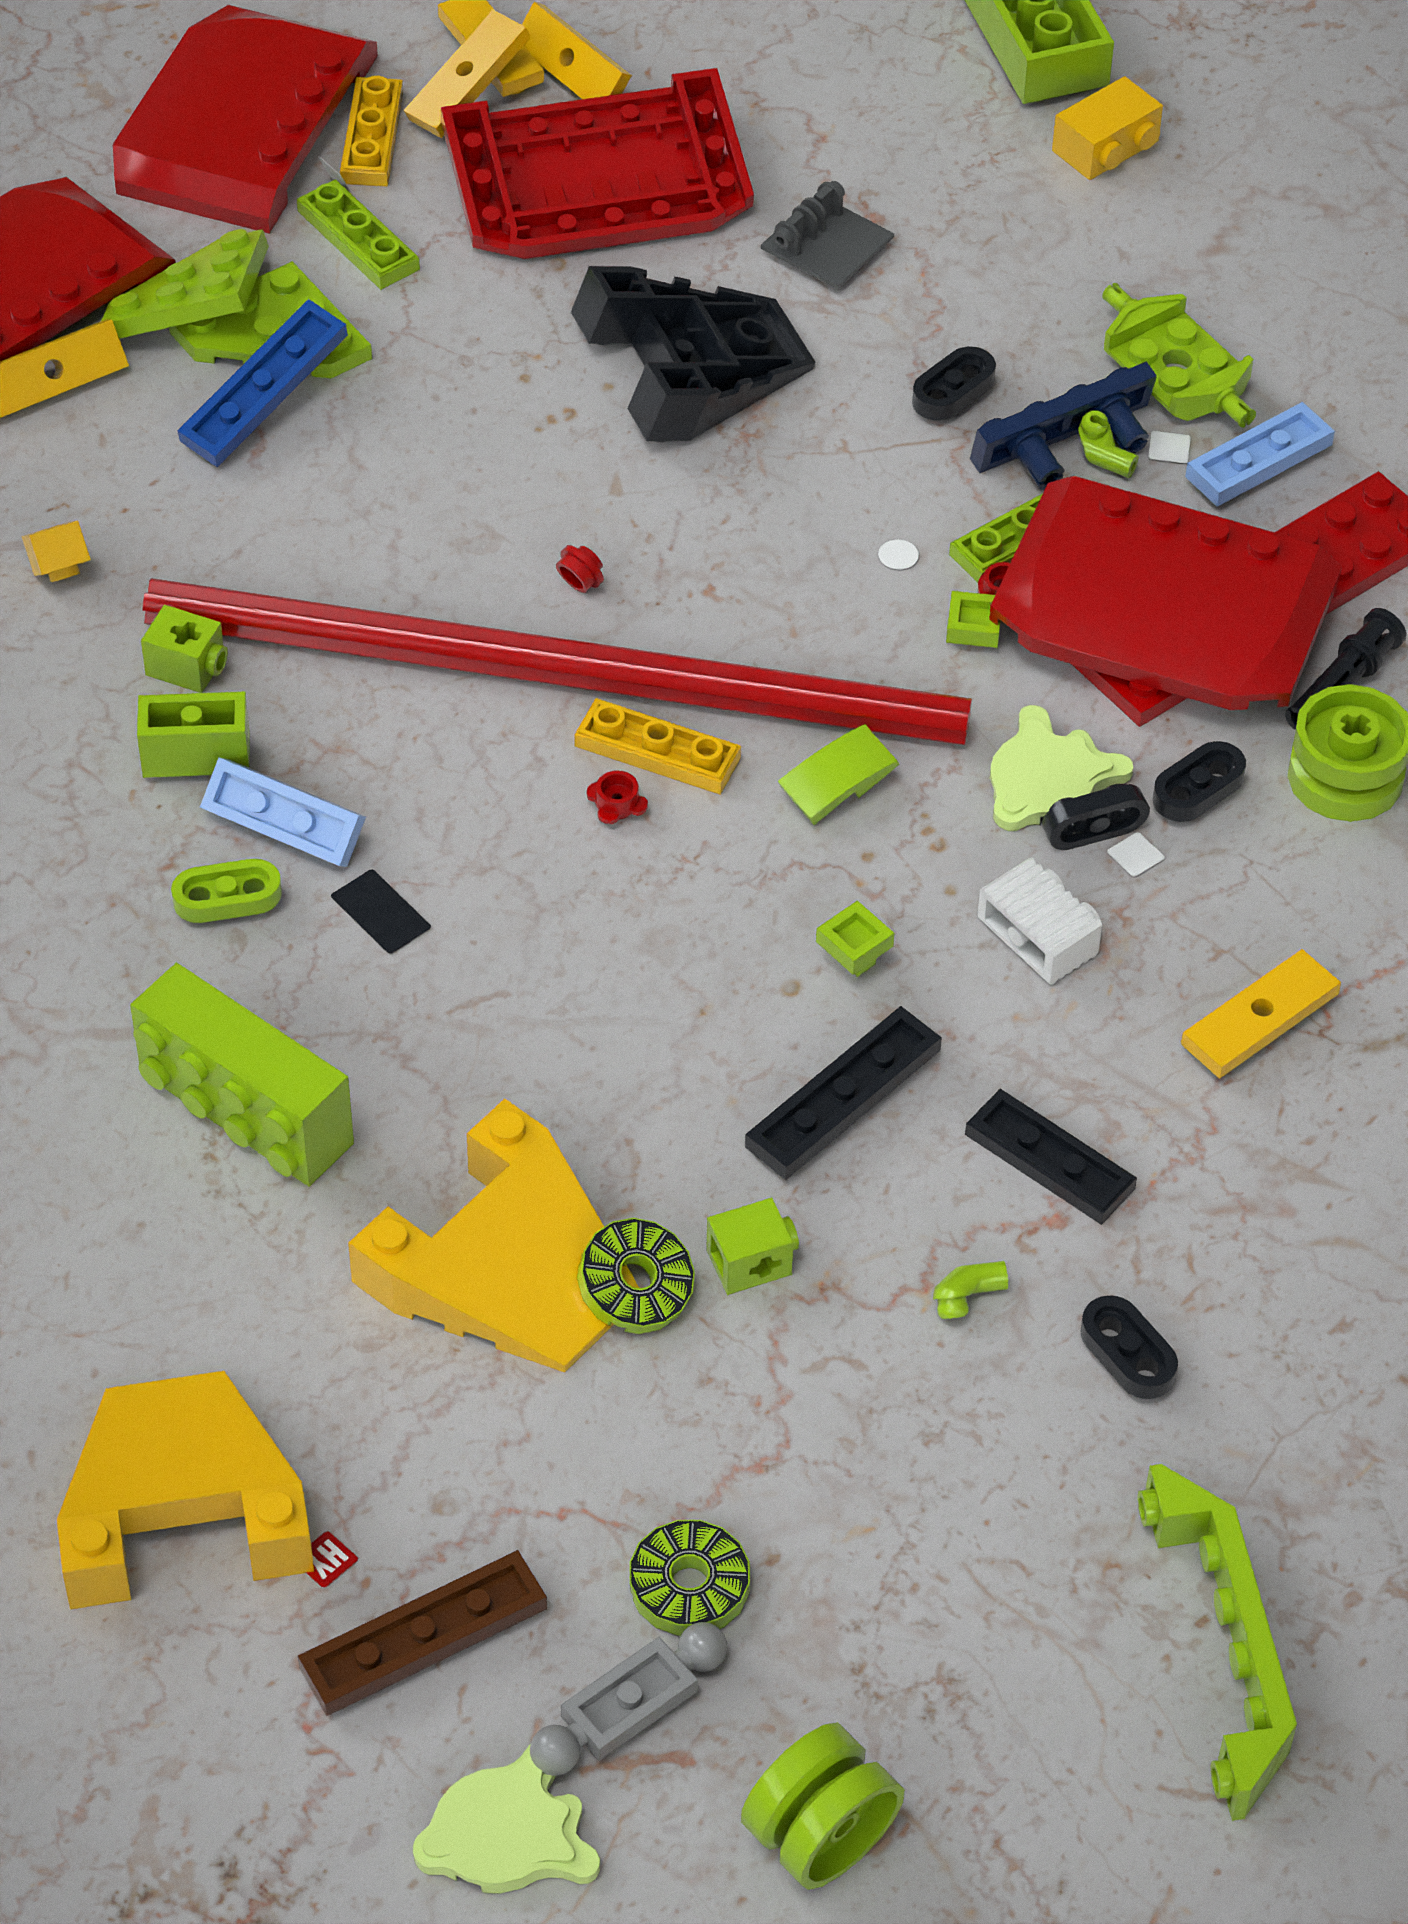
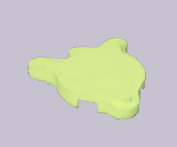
M1036 705L1025 706L1019 713L1018 733L1002 744L993 756L989 779H991L994 789L993 798L995 801L993 819L1000 828L1007 831H1018L1028 825H1040V817H1044L1050 807L1060 799L1067 797L1075 798L1103 790L1114 784L1128 782L1133 775V762L1123 754L1099 751L1095 747L1090 735L1084 730H1073L1067 736L1055 735L1048 712L1044 708Z
M530 1745L514 1763L504 1767L479 1770L462 1777L449 1787L440 1799L429 1826L416 1837L413 1844L414 1862L423 1873L428 1875H445L457 1881L458 1876L469 1883L480 1885L483 1893L501 1894L518 1890L536 1880L545 1878H563L578 1884H589L597 1878L600 1872V1857L593 1847L582 1841L576 1834L582 1818L581 1800L573 1794L553 1796L548 1792L556 1776L544 1774L542 1770L535 1766L530 1756Z

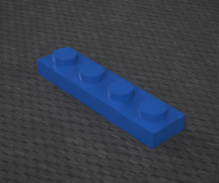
M308 299L177 430L180 442L218 467L348 336L346 324Z

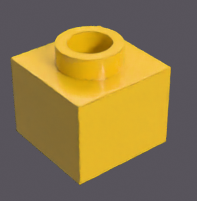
M78 520L21 536L34 576L48 574L50 582L80 574L78 564L91 560Z

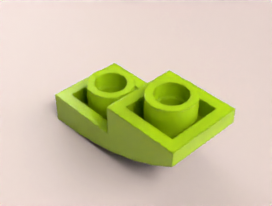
M864 724L815 752L779 779L778 783L803 814L815 825L853 793L860 798L900 764Z

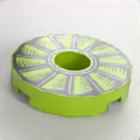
M628 1218L612 1221L593 1235L581 1255L577 1281L583 1301L596 1318L609 1326L613 1323L618 1327L626 1328L624 1332L642 1334L661 1330L678 1318L693 1293L695 1271L689 1251L673 1232L654 1221ZM628 1264L642 1267L649 1275L650 1285L644 1288H635L627 1284L621 1273L622 1267Z
M676 1520L656 1527L638 1543L630 1560V1591L633 1595V1602L639 1614L655 1628L677 1636H681L687 1627L698 1622L711 1623L722 1629L741 1613L750 1593V1561L741 1543L723 1527L703 1520ZM692 1568L702 1572L706 1580L695 1588H685L679 1586L674 1581L673 1576L680 1570Z

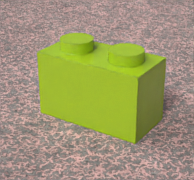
M246 692L138 695L137 740L143 778L212 775L219 757L250 768V729Z

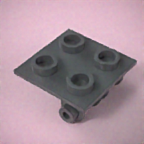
M831 181L823 182L818 187L817 193L813 198H805L800 205L793 209L792 216L786 221H780L775 226L774 233L761 244L760 249L839 289L894 238L895 233L843 207L845 190L839 182Z

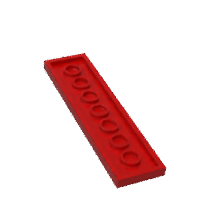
M1379 471L1275 532L1320 545L1342 566L1340 580L1326 615L1408 566V495ZM1071 664L1139 727L1187 699L1183 696Z

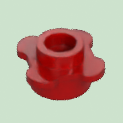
M619 770L607 772L597 782L590 784L587 788V798L595 802L598 808V819L605 824H614L630 814L640 816L648 809V800L639 795L638 782L628 772Z

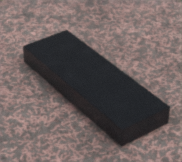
M1001 1088L966 1123L965 1135L1101 1225L1136 1188V1176Z

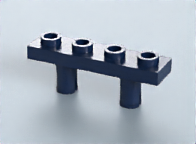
M1147 361L1129 369L1122 367L1116 369L1104 379L1089 385H1076L1064 395L1046 402L1036 401L1028 405L1023 411L1004 419H991L977 429L970 460L978 472L982 473L1014 459H1020L1038 488L1045 490L1048 483L1062 479L1064 476L1062 473L1065 472L1048 446L1079 434L1078 428L1082 417L1087 412L1094 410L1101 411L1107 416L1114 440L1119 447L1134 454L1145 447L1149 435L1138 422L1133 411L1148 406L1157 375Z

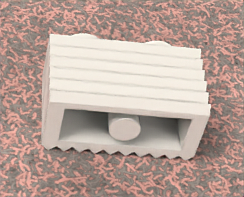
M1028 858L980 889L977 917L1050 985H1054L1058 979L1062 980L1074 968L1078 969L1082 963H1087L1090 958H1095L1098 954L1103 926L1098 913L1090 904L1086 902L1079 903L1078 898H1073L1070 891H1065L1059 876L1051 869L1043 870L1041 864H1036L1034 858Z

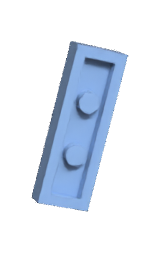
M1301 402L1188 462L1185 477L1218 507L1332 446L1335 431L1306 404Z
M220 757L217 760L200 805L202 809L343 867L348 866L366 816L234 761Z

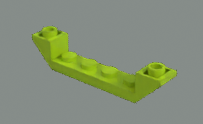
M1163 1464L1150 1465L1145 1490H1139L1137 1495L1141 1522L1144 1527L1152 1526L1158 1548L1199 1542L1202 1566L1205 1572H1214L1218 1586L1214 1590V1607L1218 1622L1221 1626L1228 1625L1233 1642L1229 1644L1231 1670L1236 1680L1244 1679L1248 1697L1244 1699V1714L1249 1731L1223 1735L1218 1760L1211 1761L1210 1765L1211 1780L1216 1797L1218 1799L1226 1798L1232 1821L1245 1819L1289 1755L1297 1726L1296 1718L1236 1508Z

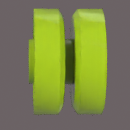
M1352 684L1333 686L1310 696L1299 710L1287 777L1293 794L1308 809L1326 818L1348 822L1373 819L1390 810L1401 796L1406 766L1408 764V712L1393 697L1365 686Z
M838 1722L824 1724L812 1730L787 1748L757 1781L741 1810V1823L769 1850L781 1848L780 1864L807 1890L823 1887L843 1875L860 1861L893 1823L904 1802L905 1789L878 1762L864 1764L866 1749Z

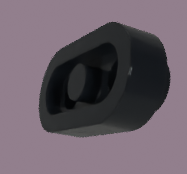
M967 346L954 350L915 380L912 396L914 410L922 417L930 420H945L955 416L993 386L996 369L994 357L988 351L979 347Z
M1213 741L1203 744L1158 775L1153 792L1154 808L1160 815L1172 821L1185 822L1199 817L1241 787L1246 769L1244 754L1239 748L1227 742Z
M1114 784L1104 790L1075 798L1067 797L1058 800L1044 816L1042 827L1054 848L1070 850L1122 836L1136 830L1147 820L1150 814V807L1142 791L1136 785Z
M1112 1295L1101 1296L1092 1300L1084 1309L1080 1330L1081 1338L1086 1347L1129 1394L1142 1399H1155L1168 1393L1175 1383L1178 1368V1358L1174 1349L1130 1301ZM1110 1329L1117 1332L1118 1335L1107 1336L1101 1331ZM1142 1370H1147L1152 1372L1155 1376H1144L1139 1374L1138 1372Z

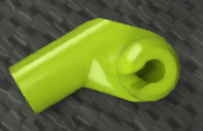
M1097 410L1087 412L1082 417L1078 428L1086 459L1094 465L1130 478L1137 467L1139 456L1116 447L1108 418L1104 413Z
M1005 1261L963 1265L952 1270L934 1288L933 1299L938 1301L937 1313L942 1319L965 1317L969 1311L966 1296L975 1293L1007 1290L1008 1274Z

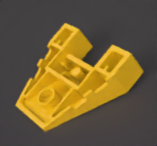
M504 1098L466 1133L468 1173L486 1187L432 1237L387 1206L348 1242L351 1280L394 1314L411 1320L415 1315L444 1324V1331L461 1337H464L466 1332L495 1342V1349L565 1373L614 1325L611 1323L609 1326L596 1318L583 1301L577 1281L581 1255L593 1235L602 1229L604 1225L548 1128ZM627 1265L623 1266L621 1270L623 1279L632 1287L639 1288Z
M225 1371L105 1389L57 1517L62 1573L70 1610L131 1600L124 1535L245 1517L253 1581L314 1571L302 1481Z

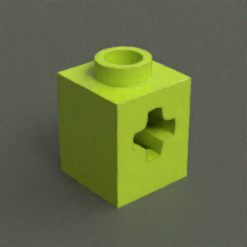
M165 604L141 639L146 676L199 693L204 691L213 675L218 676L221 674L227 661L228 649L223 645L221 622Z
M772 1197L707 1217L706 1251L727 1295L792 1275L793 1251L799 1249L798 1234L792 1219L789 1216L781 1217Z

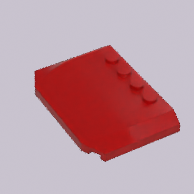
M227 5L187 29L112 144L116 194L253 230L263 229L264 233L270 234L288 204L287 188L351 83L356 82V77H365L378 56L377 41L232 5Z
M717 68L671 74V87L490 113L487 100L441 107V123L473 248L529 259L711 232L753 207V188Z
M67 177L13 188L0 196V361L41 345L129 288L133 289L166 270L169 266L176 263L175 259Z
M1070 476L1047 484L990 605L989 620L995 625H998L1000 620L1018 634V643L1032 653L1220 708L1246 710L1249 707L1250 701L1278 700L1277 707H1289L1339 583L1342 566L1318 544L1088 479Z

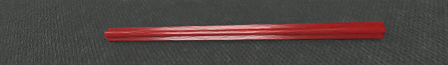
M155 578L149 580L148 593H144L142 611H145L144 624L147 625L152 624L165 604L221 622L222 636L856 729L865 724L872 732L958 745L966 744L970 723L972 698Z

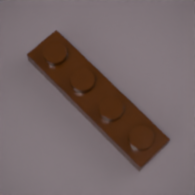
M516 1550L298 1655L299 1669L326 1716H329L547 1610V1596L519 1550Z

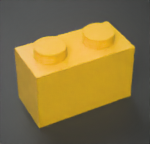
M1124 76L1055 115L1052 151L1088 180H1092L1107 170L1116 168L1121 162L1140 151L1151 148L1159 141L1163 105Z

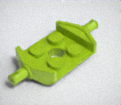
M1113 283L1112 286L1108 285L1102 294L1103 300L1107 301L1118 311L1119 315L1105 332L1103 350L1121 367H1127L1128 369L1147 361L1157 375L1151 395L1173 416L1191 421L1211 412L1219 414L1225 411L1241 428L1253 422L1256 417V411L1251 409L1239 396L1243 394L1251 378L1254 359L1247 355L1243 357V360L1238 361L1185 313L1186 296L1183 294H1173L1137 300L1129 296L1118 283ZM1168 364H1180V365L1185 366L1186 369H1183V368L1177 367V366L1167 367L1166 365H1168Z

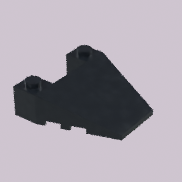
M589 266L571 310V314L589 344H632L645 365L627 409L646 441H690L811 371L816 363L776 299L721 286L717 287L715 293L690 288L691 280L674 276L671 284L646 278L647 270L632 266Z

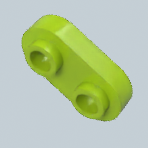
M245 859L189 868L177 875L171 886L175 912L182 919L193 923H205L262 914L273 909L279 903L282 896L281 878L278 869L272 863L263 859Z

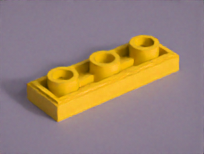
M448 0L438 4V17L462 45L494 8L487 0ZM523 46L491 83L503 97L519 94L527 88L543 83L544 69L527 48Z
M534 2L521 25L527 28L531 36L524 46L536 61L582 99L622 94L632 75L544 4Z
M492 10L403 110L409 121L442 138L444 131L441 123V107L474 102L531 38L527 28Z
M383 76L356 77L340 167V175L346 184L388 187L403 97V80L387 79Z
M112 319L103 320L0 361V418L128 367L129 363ZM49 360L55 365V372L50 378L44 372L45 364Z
M595 698L574 734L575 747L721 795L741 759V745Z
M1301 949L1182 1033L1181 1045L1220 1079L1339 994L1341 982L1306 951Z

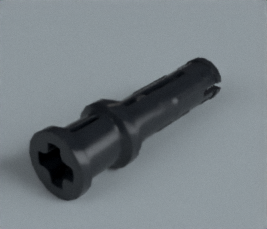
M1371 609L1364 617L1362 628L1356 634L1347 635L1341 641L1338 657L1304 694L1286 710L1285 717L1289 725L1294 730L1296 729L1299 710L1310 696L1328 687L1354 685L1361 677L1374 675L1381 667L1384 655L1390 649H1398L1406 640L1407 633L1401 620L1386 609ZM1386 629L1389 630V633L1382 634Z

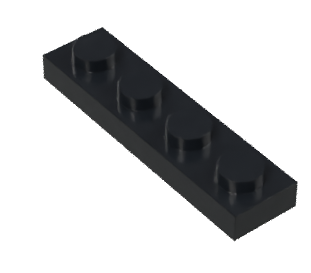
M902 1006L898 1007L745 1134V1148L787 1180L941 1051L942 1037Z

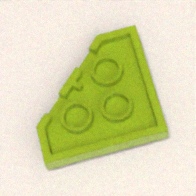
M237 229L222 235L220 239L180 262L172 264L166 270L125 294L115 297L109 302L101 321L112 319L120 339L244 311L269 248L263 229L248 233L244 229Z
M293 261L257 277L244 311L169 327V333L196 362L215 364L216 358L219 357L243 360L244 364L310 299L344 322L348 336L311 372V376L331 379L372 359L371 344Z

